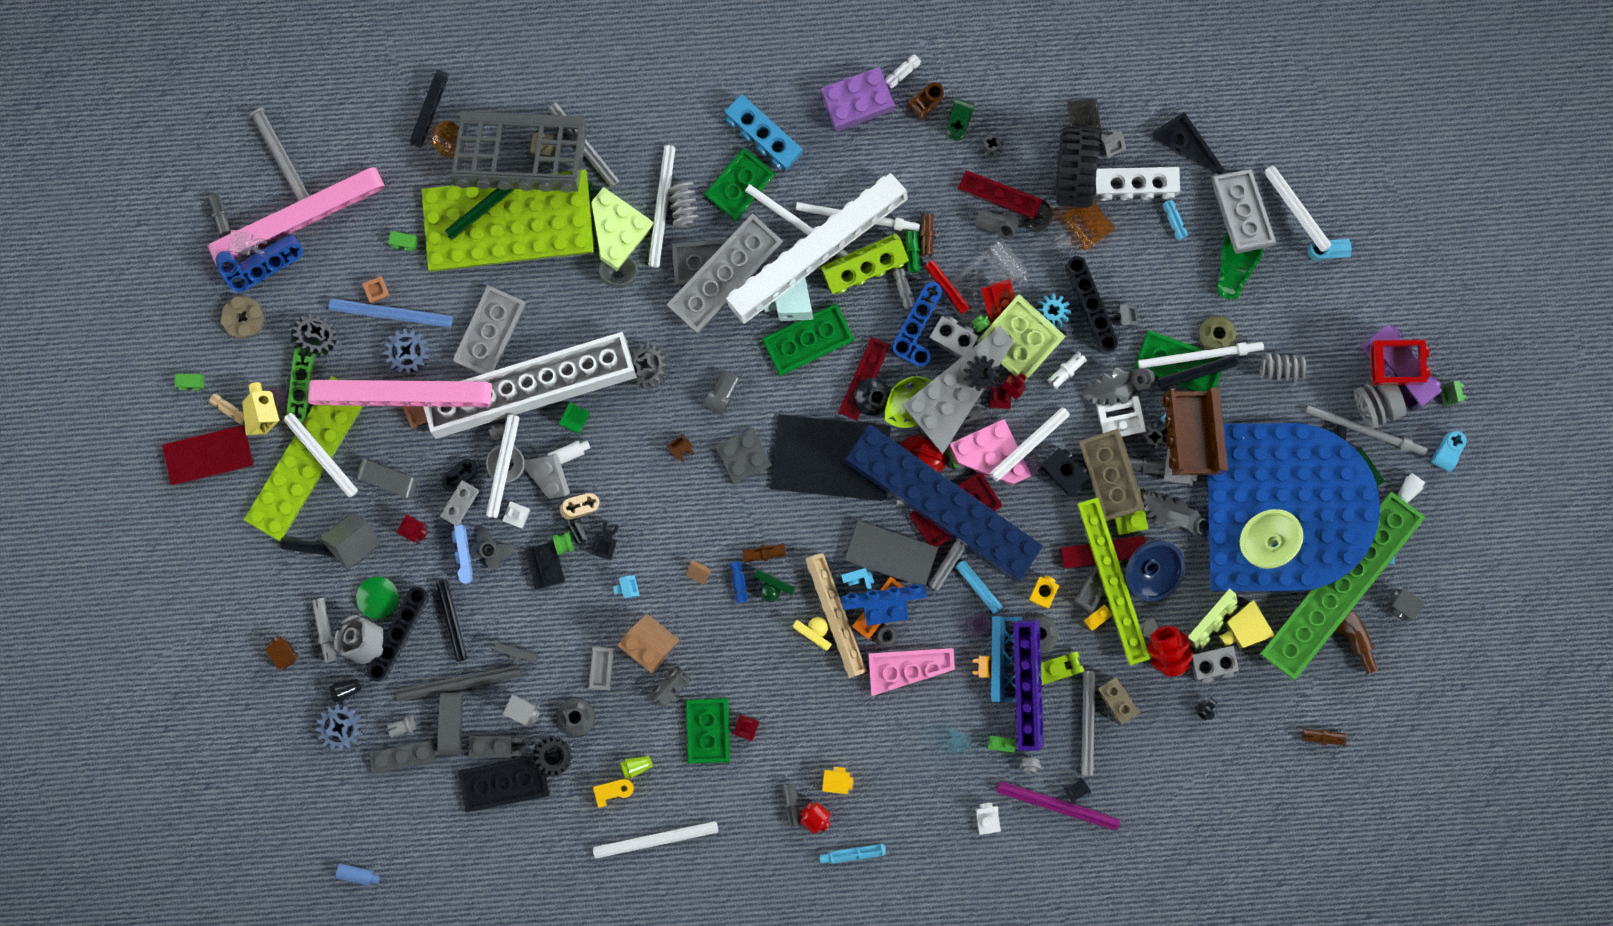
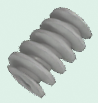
M693 182L675 184L668 189V193L672 195L669 201L674 203L671 205V210L675 211L672 213V218L677 219L673 222L675 227L690 228L699 225V223L693 222L694 219L698 218V215L692 214L693 211L697 210V207L691 206V203L695 202L696 199L689 197L695 191L688 190V187L694 185Z
M1266 353L1265 357H1262L1260 379H1263L1265 373H1267L1269 380L1276 374L1277 381L1284 375L1287 382L1290 376H1293L1294 382H1297L1298 377H1301L1303 382L1306 371L1305 358L1301 356L1297 361L1295 355H1292L1289 359L1285 354L1281 359L1279 354H1275L1272 358L1270 353Z

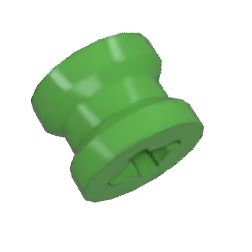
M569 531L561 536L553 535L558 556L563 555L566 551H575Z

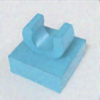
M635 575L619 578L620 585L613 586L614 595L623 594L624 599L640 596Z

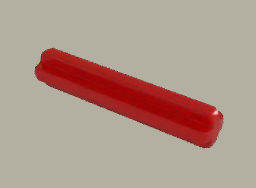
M933 260L925 265V269L935 282L940 285L942 291L959 313L963 314L968 311V304Z

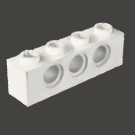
M1179 167L1097 169L1094 198H1100L1101 201L1112 200V197H1120L1121 200H1132L1133 197L1150 200L1154 199V196H1162V199H1173L1180 192ZM1160 180L1163 185L1162 188H1155L1152 181ZM1111 181H1118L1121 184V188H1112ZM1131 181H1140L1142 188H1134Z

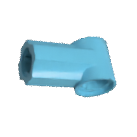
M1350 239L1329 240L1331 246L1322 255L1314 252V246H1317L1315 242L1307 249L1308 257L1313 261L1350 258L1352 251Z

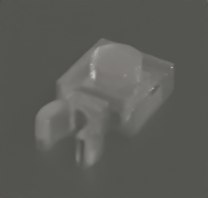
M231 230L227 250L244 255H250V250H253L258 255H265L263 250H258V245L260 243L267 244V241L263 238L253 240L254 235L251 233Z

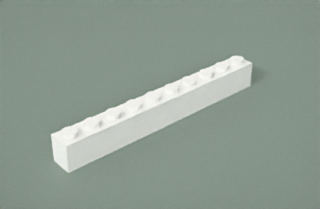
M891 173L886 177H881L876 182V185L870 189H865L860 194V197L848 202L843 210L831 215L822 226L815 227L805 239L798 240L793 248L782 252L776 261L765 265L759 274L748 278L739 289L732 290L726 298L728 306L745 324L908 199L907 190Z

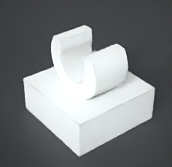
M510 501L502 521L523 529L531 509Z

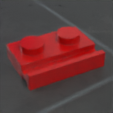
M1010 279L990 284L986 288L981 287L988 319L992 324L1015 299Z

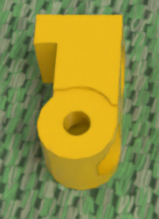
M622 779L593 787L598 808L607 806V799L618 796L622 798L631 796L634 791L633 783L630 780Z

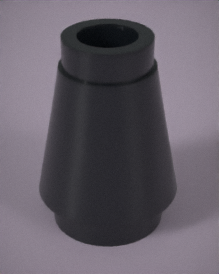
M358 679L336 682L328 687L334 703L338 701L341 703L362 690Z

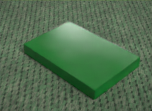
M743 148L704 193V196L736 222L756 199L745 191L749 184L762 192L776 173L747 149Z
M728 698L686 700L688 764L730 762Z

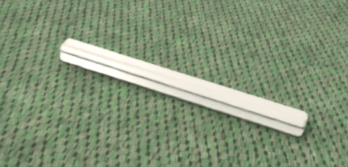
M665 145L663 151L648 266L652 268H658L660 265L669 199L668 189L671 184L675 147Z
M714 821L596 846L593 848V854L595 858H601L714 834L718 832V825Z

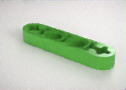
M299 347L295 349L293 355L286 416L289 413L296 414L297 408L295 406L292 407L293 403L304 405L303 408L299 407L298 413L302 415L298 420L302 424L308 414L309 381L312 380L315 355L312 354L311 357L305 356L304 363L309 364L308 367L297 365L298 362L302 363L303 360L299 355L301 352ZM300 369L307 371V377L302 381L296 377V373ZM297 390H303L305 393V397L301 401L294 399V393Z

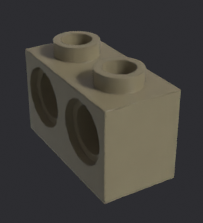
M1113 677L1096 688L1119 725L1124 724L1139 714L1138 709L1117 677Z

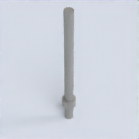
M1309 405L1305 413L1399 446L1401 450L1406 452L1410 450L1425 456L1428 450L1424 446L1412 443L1413 440L1405 437L1401 439L1376 429H1370L1368 426Z

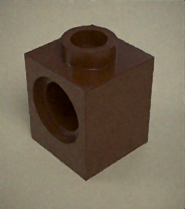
M284 637L272 639L268 642L269 646L264 649L279 671L285 670L300 659L287 638Z

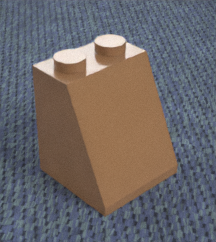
M646 614L628 631L617 646L648 671L654 673L680 640Z

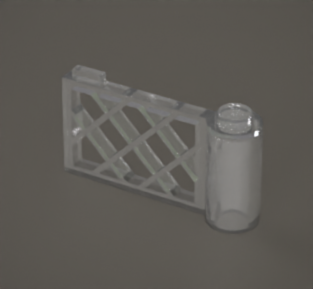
M1001 239L951 281V284L959 289L960 295L962 289L974 290L973 302L965 301L967 304L973 305L972 313L964 318L943 291L941 297L964 325L966 323L972 325V321L979 317L978 313L985 308L984 303L975 302L976 290H981L980 287H977L978 276H990L989 286L992 284V277H1001L1003 280L1010 279L1012 285L1016 282L1020 285L1028 278L1027 273L1029 270ZM985 259L991 265L990 274L978 273L979 264ZM976 267V272H970ZM993 268L998 274H993ZM965 275H975L974 287L962 286V280ZM958 281H960V286H956L955 284Z

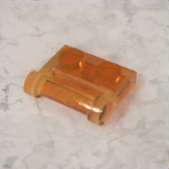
M1094 200L1091 207H1074L1060 218L1063 223H1067L1081 241L1085 251L1115 230V227ZM1077 215L1093 235V238L1089 240L1072 217Z

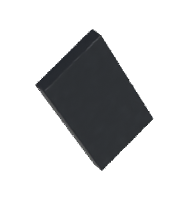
M533 756L459 770L465 811L467 813L550 796L547 776L539 773L538 769L534 768V761L531 760Z

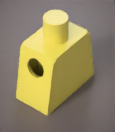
M251 383L248 385L250 394L244 399L242 404L246 435L267 434L279 422L273 394L271 391H262L261 383Z
M1253 600L1248 602L1225 622L1229 631L1219 636L1225 647L1236 642L1239 648H1244L1273 637L1274 633Z

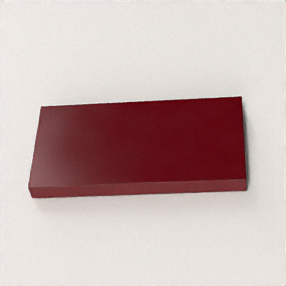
M245 425L162 444L171 486L254 466Z
M977 472L957 485L994 512L1003 507L988 481L981 473ZM916 512L909 515L927 544L938 547L952 538Z

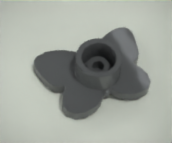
M485 527L480 528L476 537L477 544L470 548V554L473 557H483L486 565L493 570L499 568L500 559H507L515 551L509 545L493 542L490 532Z

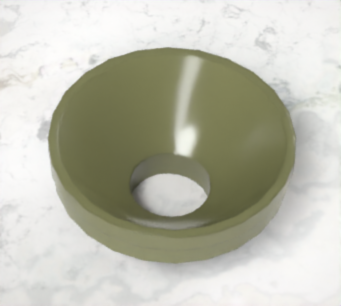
M1210 317L1199 327V343L1205 350L1231 347L1236 340L1235 326L1225 317ZM1220 327L1224 329L1225 336L1223 339L1214 337L1213 330Z

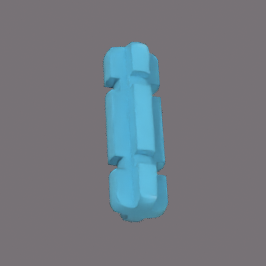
M1174 201L1164 202L1162 207L1167 212L1166 216L1172 230H1175L1176 239L1182 240L1186 238L1188 234L1186 229L1182 227L1184 224L1178 211L1175 210Z

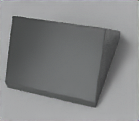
M353 512L320 537L324 545L347 570L380 545L369 522Z

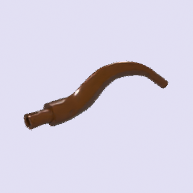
M1351 610L1336 630L1347 638L1354 656L1359 655L1366 674L1378 671L1371 653L1374 646L1358 615Z

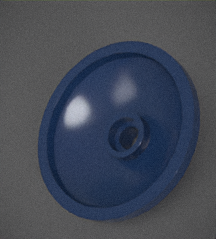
M1154 540L1143 544L1132 554L1127 563L1125 577L1128 588L1135 596L1144 601H1159L1168 597L1178 588L1185 572L1184 557L1175 545L1164 540Z

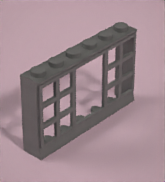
M461 111L451 172L453 185L460 188L478 187L481 189L499 188L502 190L578 192L587 132L585 116ZM468 125H478L476 137L466 136ZM483 126H498L496 138L481 137ZM502 127L539 128L533 173L496 172ZM559 128L557 140H542L544 129ZM579 129L577 141L562 140L563 130ZM465 142H475L474 154L463 153ZM480 142L495 143L494 154H479ZM541 145H556L555 157H541ZM561 146H576L575 158L560 157ZM463 158L473 159L471 171L461 170ZM478 159L493 160L491 171H476ZM539 162H554L553 173L538 174ZM559 163H574L572 175L557 174Z

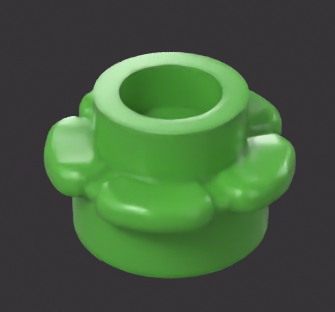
M981 314L973 320L974 326L972 329L979 333L990 325L991 322L987 319L988 316L983 317Z

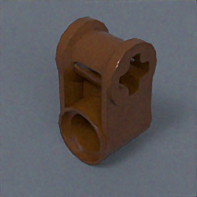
M937 82L928 84L906 104V107L910 108L918 116L917 119L919 121H922L943 100V86ZM937 89L940 95L937 98H933L929 95L930 90Z

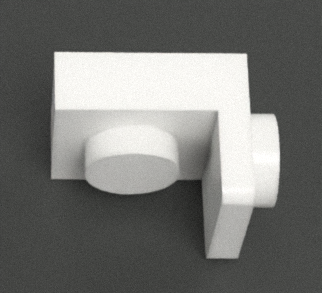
M992 802L980 804V808L975 809L979 835L1001 832L998 806H993Z

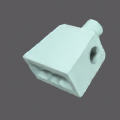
M806 279L801 280L764 309L765 312L777 310L780 321L812 320L813 314Z

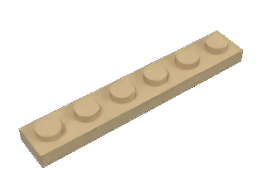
M824 553L805 558L808 571L811 573L815 590L819 595L822 609L826 614L829 628L833 633L837 650L840 652L848 677L851 678L867 672L845 610L842 608V602Z

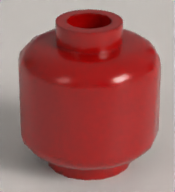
M810 802L799 814L801 816L800 823L812 834H816L819 831L824 833L831 825L829 822L830 812L818 802L813 804Z

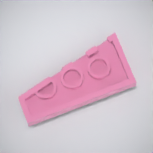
M953 648L869 654L871 696L955 670Z

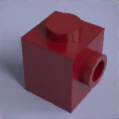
M406 514L396 533L419 544L428 533V530H426L428 525Z

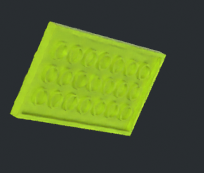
M581 170L578 192L565 193L562 191L544 192L541 190L523 191L515 189L454 240H451L446 235L445 230L496 188H460L452 185L422 189L429 272L594 253L586 170ZM573 171L560 172L557 174L572 175Z

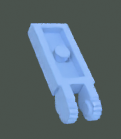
M459 524V526L454 525L455 530L452 531L453 543H457L458 551L455 552L456 563L461 566L457 573L459 581L463 582V584H468L473 580V572L466 528L464 525Z

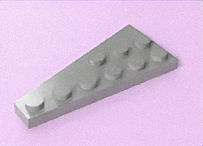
M1001 326L902 405L942 455L984 390L982 387L981 391H976L975 386L973 388L968 386L971 380H964V377L968 376L969 373L963 372V369H970L967 361L974 363V356H978L981 360V357L984 355L987 356V361L990 359L994 360L992 367L999 366L1014 343ZM978 370V372L980 373L979 377L985 376L983 374L984 370Z

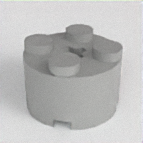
M357 615L350 616L341 623L343 627L340 631L337 630L335 634L334 647L342 656L359 664H365L382 654L383 628Z

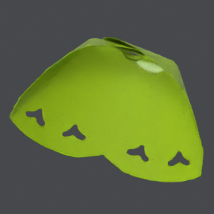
M911 376L897 383L887 401L885 421L900 428L916 426L917 423L902 405L932 382V380ZM908 383L914 384L912 389H906L905 386Z

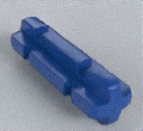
M739 561L730 563V571L733 572L731 577L734 592H737V595H735L736 602H747L748 594L745 593L744 573H741V570H743L742 563Z

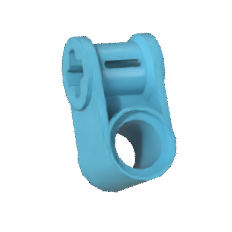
M1459 431L1447 433L1435 451L1431 463L1451 473L1466 445V436ZM1456 437L1455 441L1458 442V444L1453 445L1454 441L1451 440V438Z

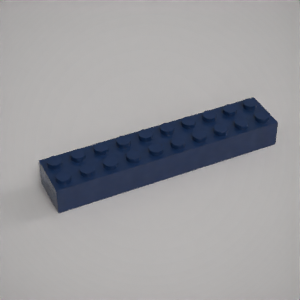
M868 425L843 460L844 463L1015 582L1021 581L1043 548L1042 544L872 425Z

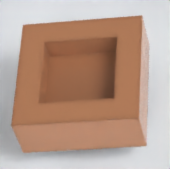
M382 276L362 284L370 304L390 297Z

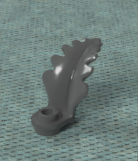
M1113 368L1112 376L1103 373L1101 375L1102 382L1094 379V384L1089 383L1088 388H1084L1082 397L1086 398L1088 402L1092 400L1093 404H1097L1099 400L1101 406L1105 404L1106 399H1108L1110 406H1113L1117 398L1122 404H1125L1134 391L1151 387L1155 376L1150 369L1146 368L1134 369L1128 372L1119 368Z
M1148 491L1146 494L1143 493L1141 495L1145 505L1143 510L1145 512L1149 511L1147 517L1151 518L1156 515L1154 524L1159 525L1164 522V530L1172 531L1177 528H1185L1194 536L1203 535L1207 531V520L1197 510L1190 509L1183 499L1178 498L1173 502L1172 498L1166 495L1163 500L1160 493H1157L1155 496L1154 492L1149 493Z

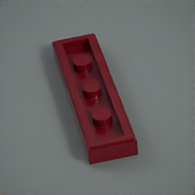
M968 170L965 171L958 186V190L1033 220L1042 203V199Z
M871 336L838 414L854 421L858 420L861 412L854 403L855 388L862 380L877 377L890 344Z
M1144 535L1112 540L1118 561L1130 559L1132 554L1145 544ZM1090 544L1060 548L1063 569L1096 564Z

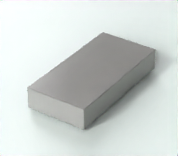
M592 646L589 689L610 691L614 648Z

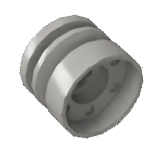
M1366 384L1364 389L1362 387L1354 389L1358 411L1370 429L1378 427V423L1380 425L1386 424V416L1391 421L1406 416V405L1398 385H1374V389L1370 384Z

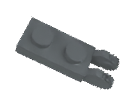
M469 736V758L528 756V751L526 750L512 751V742L526 743L528 738Z

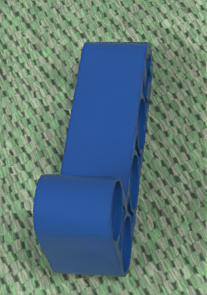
M288 235L241 263H238L233 254L228 251L218 253L215 262L221 276L230 289L240 293L298 260L303 254V249L296 236ZM273 256H277V257H278L276 260H273V261H270V260H269V259H270L271 257H273ZM224 262H231L227 266H222ZM254 267H260L257 271H251ZM235 278H241L240 281L233 282Z
M930 282L924 286L893 343L895 355L919 368L927 366L930 361L928 350L916 344L942 295L940 285L935 282ZM934 287L936 288V293L938 295H933L931 297L930 302L933 303V305L931 306L927 301H923L921 299L924 298L925 300H927L929 296V292L927 290H932ZM921 305L928 308V314L925 316H919L916 312V309ZM909 324H916L918 326L916 334L911 335L907 333L906 328ZM905 342L908 345V350L905 353H899L896 350L898 343ZM918 352L926 354L927 359L924 363L915 361L914 357Z

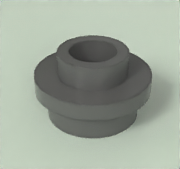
M882 626L876 632V640L881 646L889 647L896 642L897 633L891 626ZM888 632L890 639L884 640L882 638L883 633Z

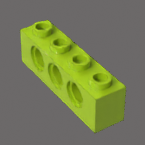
M895 233L820 266V269L832 294H840L852 285L857 286L865 283L868 278L873 276L879 277L891 268L897 269L902 267L909 259L900 237ZM888 253V258L880 261L881 255ZM869 262V266L866 269H861L862 263ZM845 270H850L849 276L841 277Z

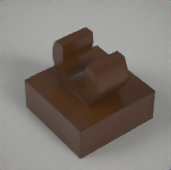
M681 434L666 445L673 456L679 458L681 462L685 461L682 457L684 452L688 451L691 456L694 455L691 449L693 446L684 434Z

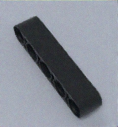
M1073 256L1066 265V273L1097 349L1102 354H1111L1118 345V339L1086 261L1081 256ZM1071 263H1079L1081 270H1072ZM1079 282H1087L1089 289L1086 291L1081 290L1078 285ZM1087 301H1094L1097 304V309H1088ZM1102 320L1105 328L1097 329L1094 322ZM1102 340H1111L1112 348H1105L1102 345Z
M413 587L404 598L382 643L383 651L385 648L390 647L393 650V655L391 658L386 659L382 652L379 657H375L370 662L367 675L372 681L381 682L389 676L429 600V594L424 588ZM416 591L423 593V599L420 602H415L413 599ZM410 609L413 612V618L410 621H405L403 614L406 610ZM398 628L403 631V637L400 640H396L393 637L394 631ZM377 666L383 669V674L379 678L373 675V670Z

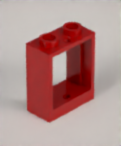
M1374 340L1371 342V384L1423 385L1427 383V379H1430V367L1427 366L1430 350L1429 346L1426 345V340ZM1383 347H1418L1419 377H1384Z

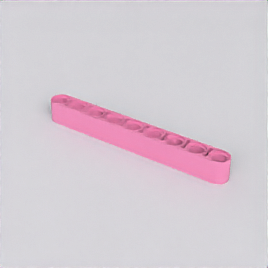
M376 167L366 169L218 239L207 247L214 262L217 254L222 251L231 252L235 259L375 194L382 190L385 185Z
M311 380L309 381L308 403L313 405L489 407L491 405L492 384L488 382Z

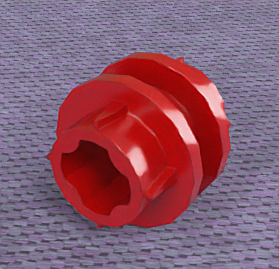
M1165 626L1155 630L1151 634V641L1147 646L1153 668L1162 671V674L1168 677L1181 675L1189 669V662L1192 660L1193 653L1189 647L1190 642L1187 635L1179 632L1173 626Z

